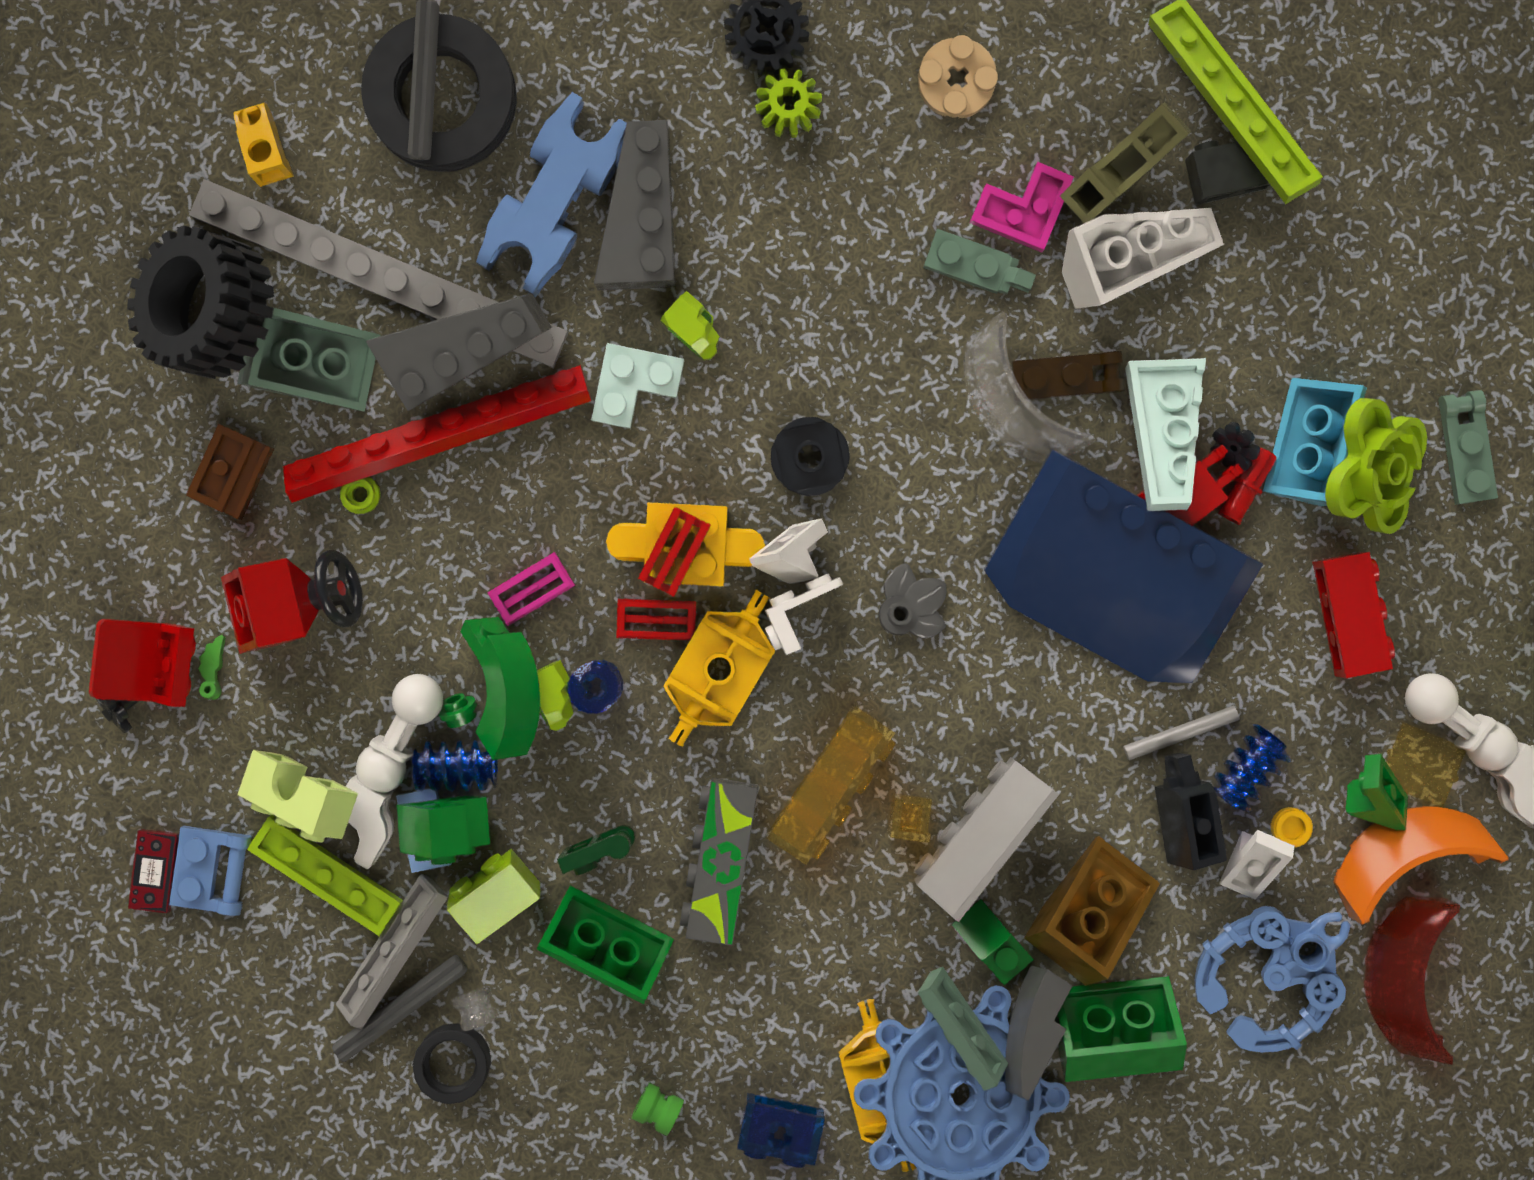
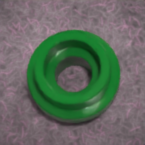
M463 693L454 694L443 701V706L438 716L441 721L446 722L449 728L466 725L477 716L475 711L477 707L474 697L465 696Z

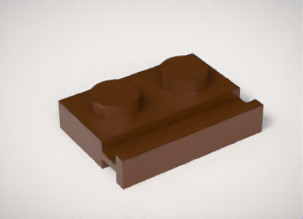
M218 424L186 496L233 516L238 520H242L273 454L274 448L229 427Z

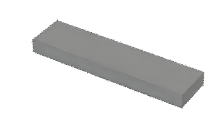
M424 874L418 877L336 1002L337 1008L352 1027L359 1029L364 1027L448 898L437 883Z

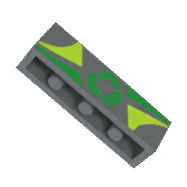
M712 777L710 786L702 785L699 809L706 810L704 825L696 824L692 848L700 849L698 863L689 864L686 887L693 888L691 903L683 902L680 926L687 927V939L733 946L758 792L757 784Z

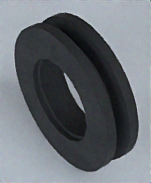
M439 14L437 56H450L465 62L475 72L479 82V100L474 113L462 126L447 132H432L431 158L429 160L411 159L408 155L410 120L406 117L402 107L401 89L407 74L413 68L415 17L405 20L394 26L378 41L367 59L361 84L362 102L366 117L372 129L386 147L401 160L412 166L435 172L458 171L473 166L487 158L499 147L513 123L516 112L517 91L509 63L499 45L481 27L461 17Z

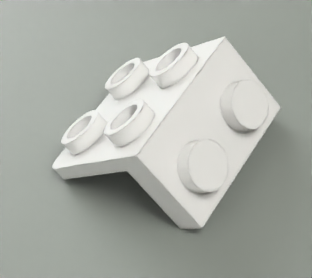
M828 573L805 583L808 591L800 595L794 596L793 591L790 590L769 600L772 607L765 610L771 625L766 627L765 630L775 651L782 648L784 653L788 655L801 649L785 611L842 586L843 583L840 577L831 580Z

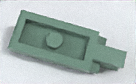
M937 229L923 266L925 269L995 294L999 292L1007 295L1010 286L1029 293L1036 274L1017 268L1019 260L1011 257L1010 254Z

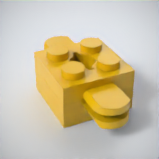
M647 502L646 524L619 523L611 528L606 539L607 549L613 557L621 561L644 562L645 565L674 507L710 524L711 527L681 583L685 585L724 586L725 566L752 567L749 559L765 547L764 540L757 531L753 529L727 528V506ZM678 519L650 576L656 578L685 523L684 520ZM692 526L664 583L672 584L700 528Z

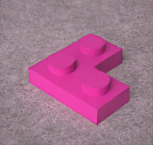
M1037 162L1022 198L985 184L970 224L1042 253L1064 203L1060 195L1071 185L1074 176Z

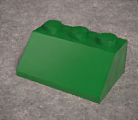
M1169 976L1072 986L1055 1018L1056 1023L1066 1028L1058 1044L1065 1082L1183 1070L1187 1042Z

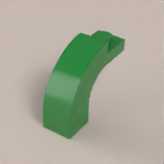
M499 617L465 620L460 632L481 664L487 690L486 706L476 729V734L493 760L527 755L537 731L540 713L539 679L531 649L522 632L509 633Z

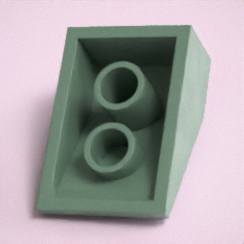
M274 308L272 319L264 318L262 327L269 329L265 340L257 338L254 343L259 348L258 352L253 358L249 356L243 357L246 366L240 370L237 384L365 412L376 360L366 341L381 335Z

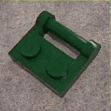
M619 825L565 848L557 858L562 873L565 874L573 870L575 875L578 876L598 867L597 863L605 856L609 855L615 859L625 857L635 840V833L630 826Z

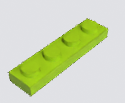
M274 815L269 816L247 850L380 936L403 900L314 841L301 837L300 832L294 828L276 823Z

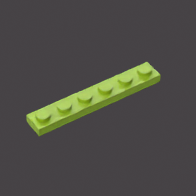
M1177 0L1150 15L1148 23L1150 28L1283 202L1287 204L1318 186L1323 176L1186 0Z

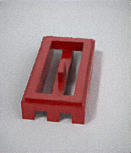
M674 507L638 579L675 597L711 525ZM680 518L685 523L659 574L654 578L650 576V573ZM694 525L700 529L670 586L664 583V580Z
M618 599L616 638L690 641L696 629L697 601ZM626 607L688 609V617L625 615ZM625 622L687 625V632L625 630Z

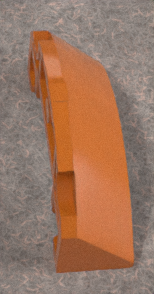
M1437 806L1412 807L1407 809L1406 830L1398 831L1376 823L1365 829L1350 845L1351 849L1340 869H1337L1334 884L1349 918L1364 925L1370 922V917L1377 903L1388 888L1403 874L1424 862L1457 854H1468L1472 861L1477 864L1488 859L1499 863L1509 859L1479 819L1454 809Z

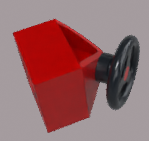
M327 550L319 556L315 564L314 579H311L287 558L239 567L221 577L239 654L286 644L306 637L319 610L322 609L331 622L343 628L353 626L361 616L363 595L359 577L349 559L336 550ZM334 562V573L326 576L329 563ZM345 577L349 585L351 598L348 594L347 585L345 583ZM341 605L346 616L342 615L335 606Z

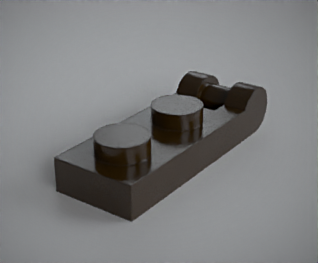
M1122 351L1012 361L1014 401L1125 391L1124 379H1120L1119 364H1123ZM1103 366L1105 380L1094 381L1092 367Z

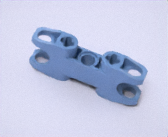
M573 92L564 100L556 112L546 120L533 143L530 157L544 166L523 203L510 195H506L501 200L487 224L486 235L476 261L479 266L490 271L504 250L515 246L528 249L532 255V266L524 281L523 289L528 294L532 293L534 297L539 294L548 280L561 269L576 242L577 233L563 226L569 215L566 212L572 200L574 202L577 201L583 188L598 196L603 194L618 168L627 124L623 120L618 119L613 123L604 138L596 142L581 140L574 133V125L584 106L582 97Z

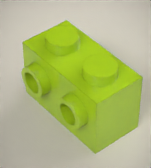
M511 848L503 855L497 853L487 859L481 866V871L470 879L465 876L458 880L449 890L447 911L477 945L540 899V882Z

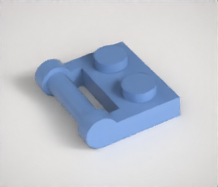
M189 826L180 827L169 905L213 911L229 916L240 915L242 901H239L245 853L251 844L252 836ZM223 845L230 847L223 898H216L213 896L220 848Z

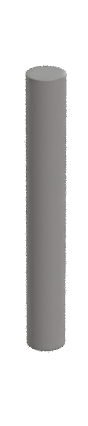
M1233 705L1127 744L1123 748L1128 761L1238 721L1240 720L1239 714Z

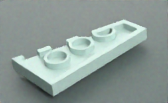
M1206 358L1129 361L1125 368L1148 511L1187 510L1192 503L1196 463L1195 445L1199 433L1198 415L1199 406L1202 402L1203 387L1201 386Z

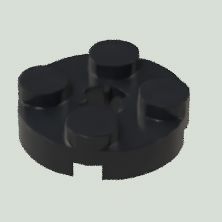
M802 417L791 421L776 436L771 448V466L777 480L787 490L802 496H818L829 492L843 479L849 465L850 453L844 435L831 423L818 417ZM811 446L813 452L820 451L821 461H815L818 464L816 467L808 468L807 463L799 462L798 454H804L803 447Z

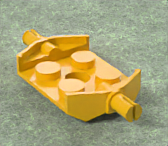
M755 590L745 610L742 609L741 612L707 611L665 682L664 688L681 714L679 717L680 721L671 736H669V739L675 742L683 729L684 732L677 742L679 746H684L692 729L696 728L697 725L732 726L772 658L775 650L758 624L760 620L758 617L770 597L764 594L757 607H755L762 594L760 591ZM721 657L729 662L731 672L727 678L715 680L708 673V665L711 660Z
M869 999L867 1004L870 1015L867 1014L865 1002L861 1001L858 1003L864 1024L862 1026L863 1030L839 1051V1057L861 1139L873 1144L884 1133L887 1125L886 1118L880 1111L866 1110L858 1106L854 1100V1090L856 1085L863 1079L882 1077L889 1068L890 1057L876 1040V1029L881 1021H879L874 999ZM907 1161L900 1162L902 1171L908 1172ZM910 1162L911 1169L915 1170V1165Z

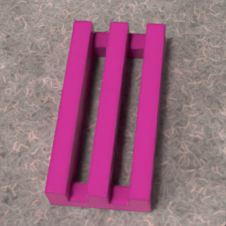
M553 552L487 593L506 625L510 626L576 585L570 578L556 552ZM553 564L556 570L504 602L499 597V595ZM560 577L563 584L510 615L507 610L509 607Z

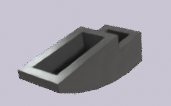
M1030 966L1017 996L1007 1036L1005 1056L1008 1062L1005 1069L1006 1091L1026 1100L1030 1099L1066 1031V1028L1054 1020L1072 985L1048 969Z

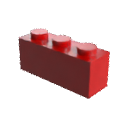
M1358 552L1313 561L1335 677L1351 678L1393 669L1391 659L1395 657V649L1392 639L1386 636L1384 620L1387 619V608L1384 600L1378 596L1376 582L1379 581V568L1375 559H1371L1370 552Z

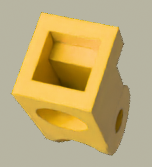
M264 102L235 111L236 133L250 177L260 187L294 177L290 164L286 159L272 113L267 104Z

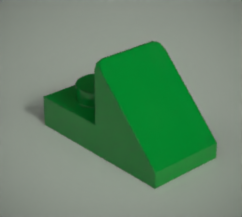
M1382 754L1365 755L1364 772H1360L1359 779L1352 780L1347 786V814L1398 831L1406 830L1408 804L1406 792Z
M982 899L970 907L959 922L954 921L952 923V926L972 951L988 966L1003 985L1007 984L1034 960Z

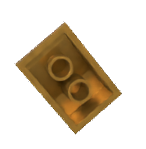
M1098 836L1042 906L1024 939L1085 986L1107 980L1160 883Z

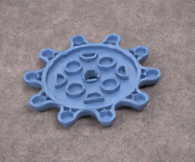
M995 985L984 992L980 1003L973 1012L1005 1058L1010 1026L1007 1017L1011 1006V996L1007 989ZM928 1010L924 1022L915 1029H908L894 1019L884 1020L878 1025L875 1037L878 1044L889 1054V1068L880 1078L863 1079L856 1085L854 1090V1100L858 1106L866 1110L880 1111L886 1118L887 1125L884 1133L869 1149L870 1163L876 1169L888 1170L897 1163L909 1161L917 1168V1180H999L1001 1170L1006 1164L1011 1162L1021 1163L1031 1171L1042 1170L1047 1165L1049 1151L1045 1144L1037 1138L1035 1125L1041 1115L1048 1112H1061L1066 1108L1070 1096L1068 1089L1063 1084L1047 1082L1040 1078L1030 1099L1026 1100L1006 1091L1004 1071L998 1085L984 1091L977 1079L968 1072L966 1063L955 1047L947 1041L943 1029ZM965 1083L969 1088V1098L964 1104L956 1105L951 1094L954 1093L959 1085Z

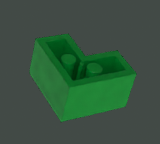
M465 795L397 805L400 853L415 855V861L431 860L433 865L450 864L456 862V856L476 853L477 846L490 845L487 797Z

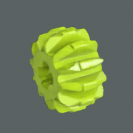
M782 68L780 69V81L768 75L765 77V83L768 88L757 89L756 96L762 102L755 105L756 113L765 115L762 120L764 128L772 126L775 122L777 123L775 126V136L780 137L783 134L784 127H789L791 138H796L798 136V124L803 130L809 132L812 129V123L809 118H820L821 110L814 105L822 101V94L811 92L816 85L813 78L801 83L803 72L800 69L796 70L792 79L788 78L787 70ZM792 96V102L796 99L798 100L794 104V109L785 110L783 97Z

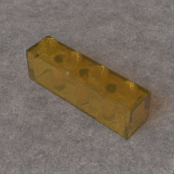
M853 704L766 833V838L805 865L811 857L818 860L830 842L825 836L833 824L840 827L849 815L852 807L847 804L854 793L862 794L872 781L874 775L869 771L877 759L884 762L893 750L896 742L892 740L895 732Z

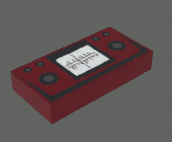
M147 829L138 830L128 909L159 913L171 912L172 906L169 905L179 841L178 833Z

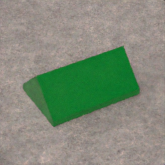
M569 886L536 949L644 1004L674 939Z

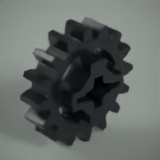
M740 0L741 6L731 4L729 6V13L734 18L724 20V29L731 31L725 35V44L736 45L731 50V57L735 60L743 56V69L747 70L752 64L757 65L758 75H763L765 67L771 66L774 75L779 74V64L784 63L788 68H792L794 63L792 55L794 54L799 57L804 55V47L799 42L809 41V32L802 29L809 25V18L807 15L798 16L802 11L803 4L801 1L795 2L792 5L789 3L790 0ZM768 6V7H774V8H777V9L774 10V9H768V8H763V7ZM747 17L750 28L741 37V24L744 18ZM760 23L761 25L764 24L767 28L774 26V37L770 36L766 31L760 34ZM792 24L793 36L789 44H787L783 31ZM756 51H770L772 54L764 55L756 53Z

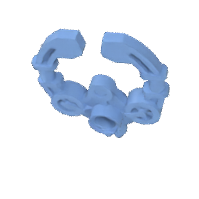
M1262 906L1253 910L1251 915L1242 917L1232 923H1226L1223 926L1225 931L1211 942L1207 939L1202 943L1204 950L1198 960L1195 973L1196 998L1210 1015L1227 1006L1226 989L1216 978L1219 965L1221 966L1226 961L1222 953L1235 943L1242 948L1247 944L1246 941L1253 939L1260 947L1272 949L1271 956L1261 971L1265 985L1273 991H1282L1287 987L1303 984L1302 990L1309 1004L1307 1008L1303 1007L1299 1010L1303 1018L1290 1029L1282 1024L1276 1030L1263 1031L1254 1019L1240 1015L1234 1019L1226 1032L1240 1048L1248 1051L1261 1053L1278 1052L1293 1047L1298 1050L1302 1046L1300 1042L1313 1031L1319 1033L1333 1010L1339 1008L1345 1000L1346 988L1336 973L1335 950L1348 938L1351 925L1348 921H1344L1341 923L1339 934L1330 936L1326 934L1325 926L1328 922H1339L1342 920L1340 912L1325 913L1313 922L1308 923L1287 919L1275 907ZM1304 943H1317V948L1311 955L1302 956L1299 954V950Z

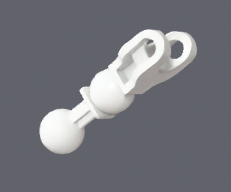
M1434 673L1424 674L1415 678L1409 684L1405 693V703L1410 714L1418 721L1427 724L1443 722L1459 736L1455 740L1454 745L1466 750V754L1477 767L1486 770L1496 779L1497 795L1501 806L1524 824L1534 829V745L1529 746L1518 742L1517 737L1508 726L1497 722L1492 717L1476 714L1473 717L1458 705L1459 696L1457 689L1448 678Z
M423 674L409 675L395 686L392 693V706L396 716L385 736L378 735L373 738L369 743L370 746L365 748L359 755L356 764L357 775L352 777L345 786L358 793L348 823L357 830L360 839L354 860L365 869H369L377 862L393 835L394 820L389 810V800L394 792L392 790L396 789L404 780L406 761L413 755V752L406 749V746L417 725L432 721L442 709L443 693L439 684L431 677Z

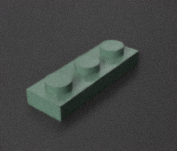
M942 966L931 971L918 991L924 1007L932 1013L943 1029L947 1041L958 1051L966 1063L968 1072L977 1079L983 1090L986 1091L996 1087L1008 1062L944 967Z

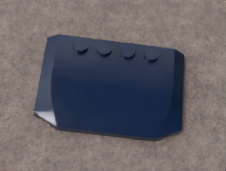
M1051 449L984 567V571L1009 607L1148 682L1193 683L1262 568L1263 563L1165 510L1148 511L1145 499L1098 475L1060 452Z

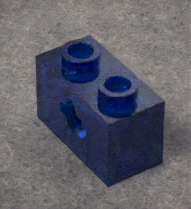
M747 1093L737 1139V1149L743 1150L746 1156L754 1159H766L767 1156L781 1158L784 1164L792 1167L802 1168L805 1167V1164L815 1166L825 1121L824 1109ZM779 1126L786 1128V1133H783L781 1139L774 1138V1132H777Z

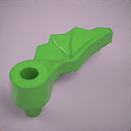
M223 635L216 637L213 643L206 644L205 652L199 657L201 664L198 669L201 676L206 680L201 684L199 692L202 697L210 700L218 699L222 691L217 678L218 671L222 668V654L225 643V636Z

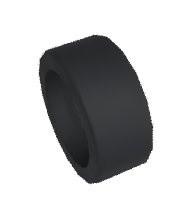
M459 1023L441 1025L431 1031L417 1048L412 1064L414 1079L420 1090L433 1101L444 1104L462 1103L474 1096L487 1079L491 1066L490 1048L483 1036L470 1026ZM455 1040L462 1042L471 1049L475 1057L476 1066L474 1073L468 1081L461 1085L449 1086L442 1084L435 1079L430 1070L429 1060L431 1052L444 1041Z

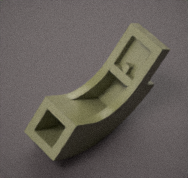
M1164 102L1112 151L1095 165L1088 168L1060 197L1083 223L1097 218L1192 131Z

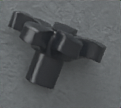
M1230 422L1225 426V430L1218 428L1212 434L1213 439L1217 443L1210 450L1213 451L1222 444L1225 446L1228 452L1225 454L1222 464L1227 468L1238 464L1243 471H1246L1252 466L1251 460L1258 458L1260 455V447L1251 444L1255 439L1254 434L1250 430L1241 431L1237 422Z
M96 699L98 704L104 709L102 714L109 722L113 720V723L123 733L132 729L127 720L129 718L127 710L139 701Z

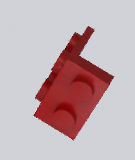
M116 619L99 620L95 632L89 695L92 698L101 700L151 701L170 707H185L186 697L191 690L189 672L191 657L196 649L195 628L169 623Z

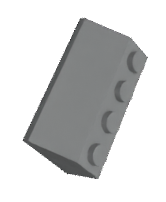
M1011 757L1006 763L1000 760L987 776L991 783L982 794L975 791L963 806V810L967 813L958 824L951 822L944 829L938 839L942 845L933 856L930 853H926L914 869V872L918 874L914 879L916 885L958 922L1059 796L1056 791Z

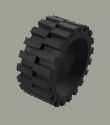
M187 226L177 227V233L167 231L162 234L164 244L154 241L148 248L152 255L150 259L141 258L137 268L142 270L140 278L132 277L130 288L135 289L136 293L135 298L128 299L127 310L134 311L135 317L128 319L129 330L138 332L133 341L136 347L144 349L142 355L147 360L155 361L154 364L210 379H216V376L222 378L231 376V369L240 371L246 366L244 356L253 358L259 350L254 344L256 339L265 340L269 329L262 327L264 318L272 319L274 309L266 306L267 299L274 297V287L265 284V281L271 277L269 268L260 265L264 259L258 252L252 251V247L195 226H192V228ZM205 276L206 296L204 305L195 323L188 328V311L191 297L197 284Z

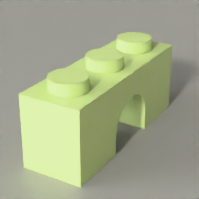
M258 750L252 751L237 794L252 803L251 809L263 814L275 815L276 823L289 828H298L301 830V837L314 842L322 843L325 837L343 839L358 795L357 792L333 780L305 776L307 766L285 755Z

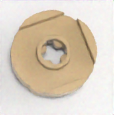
M958 35L954 38L942 40L932 46L923 57L918 73L919 92L925 104L939 115L952 118L973 116L988 104L993 95L998 80L995 62L990 53L981 44L972 41L968 36ZM951 69H955L957 72L961 70L966 72L967 75L964 78L966 85L961 88L959 84H954L953 86L948 84L947 81L951 77L949 72Z

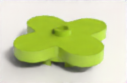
M1360 398L1351 405L1345 418L1344 437L1348 456L1333 469L1328 478L1325 489L1326 504L1329 511L1336 516L1356 518L1363 514L1364 522L1368 529L1374 532L1392 534L1400 529L1406 519L1409 499L1416 489L1409 487L1413 478L1414 469L1421 470L1422 459L1427 446V432L1425 425L1420 419L1398 416L1392 419L1389 407L1384 401Z

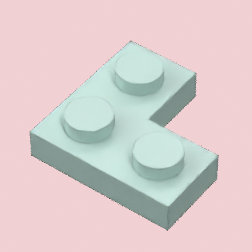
M607 343L591 420L631 429L638 391L677 398L685 360L683 358Z

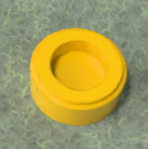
M1294 807L1283 808L1274 815L1271 821L1272 835L1294 845V848L1304 845L1312 835V821L1300 809Z

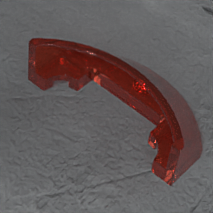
M1405 896L1395 904L1396 907L1383 923L1377 926L1369 943L1364 963L1366 965L1364 990L1367 1004L1374 1022L1377 1023L1383 1035L1397 1051L1402 1054L1453 1065V1055L1448 1053L1443 1047V1036L1435 1033L1429 1019L1425 1000V976L1434 944L1446 925L1457 913H1460V904L1441 897Z

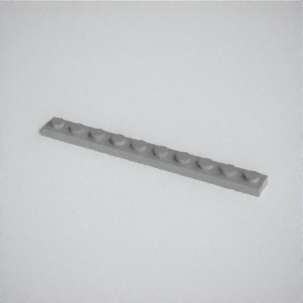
M206 179L203 180L189 213V216L436 320L498 303L486 296ZM550 324L552 326L551 329L513 350V352L554 368L569 332Z

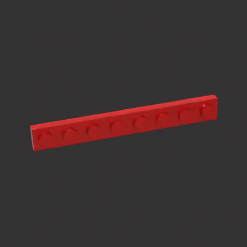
M579 365L567 370H561L553 375L520 384L517 387L494 395H487L479 400L456 408L446 409L441 413L408 422L403 426L373 434L356 442L337 446L329 451L296 460L291 464L283 466L285 492L293 503L590 402L592 400L582 367Z

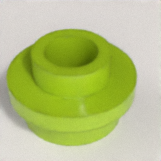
M366 477L343 485L340 490V499L343 506L350 512L366 514L374 510L380 501V488L372 478ZM359 487H364L367 490L368 495L363 502H358L354 497V492Z

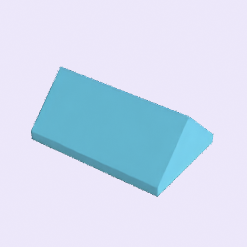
M1300 378L1291 379L1273 449V454L1277 459L1266 478L1263 492L1317 506H1327L1325 489L1328 478L1333 469L1348 456L1344 437V422L1347 412L1356 400L1365 397L1367 387Z

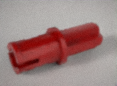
M1260 448L1259 457L1251 460L1252 466L1248 470L1243 471L1239 477L1233 479L1235 485L1223 507L1219 510V515L1235 524H1241L1245 513L1256 495L1261 496L1263 493L1260 488L1277 459L1273 453L1267 449Z

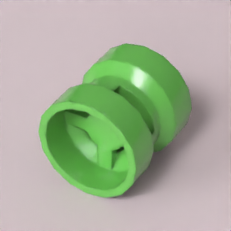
M648 1082L631 1119L641 1124L646 1122L651 1124L653 1121L655 1122V1130L668 1136L680 1113L684 1099L674 1094L665 1099V1094L661 1093L660 1087Z

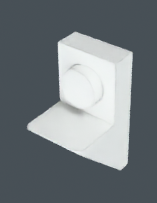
M822 518L791 525L749 559L752 566L789 584L818 578V573L809 552L817 547L815 542L828 533Z
M1259 830L1254 835L1242 831L1220 880V885L1256 899L1293 859L1294 845Z

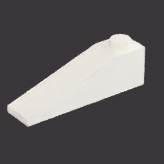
M1211 208L1106 214L1069 230L1062 275L1075 309L1100 306L1224 245Z

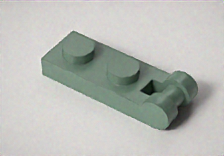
M1482 390L1468 391L1466 396L1456 397L1454 394L1440 396L1438 401L1455 505L1498 498L1485 417L1486 398ZM1468 412L1470 423L1459 425L1458 414Z

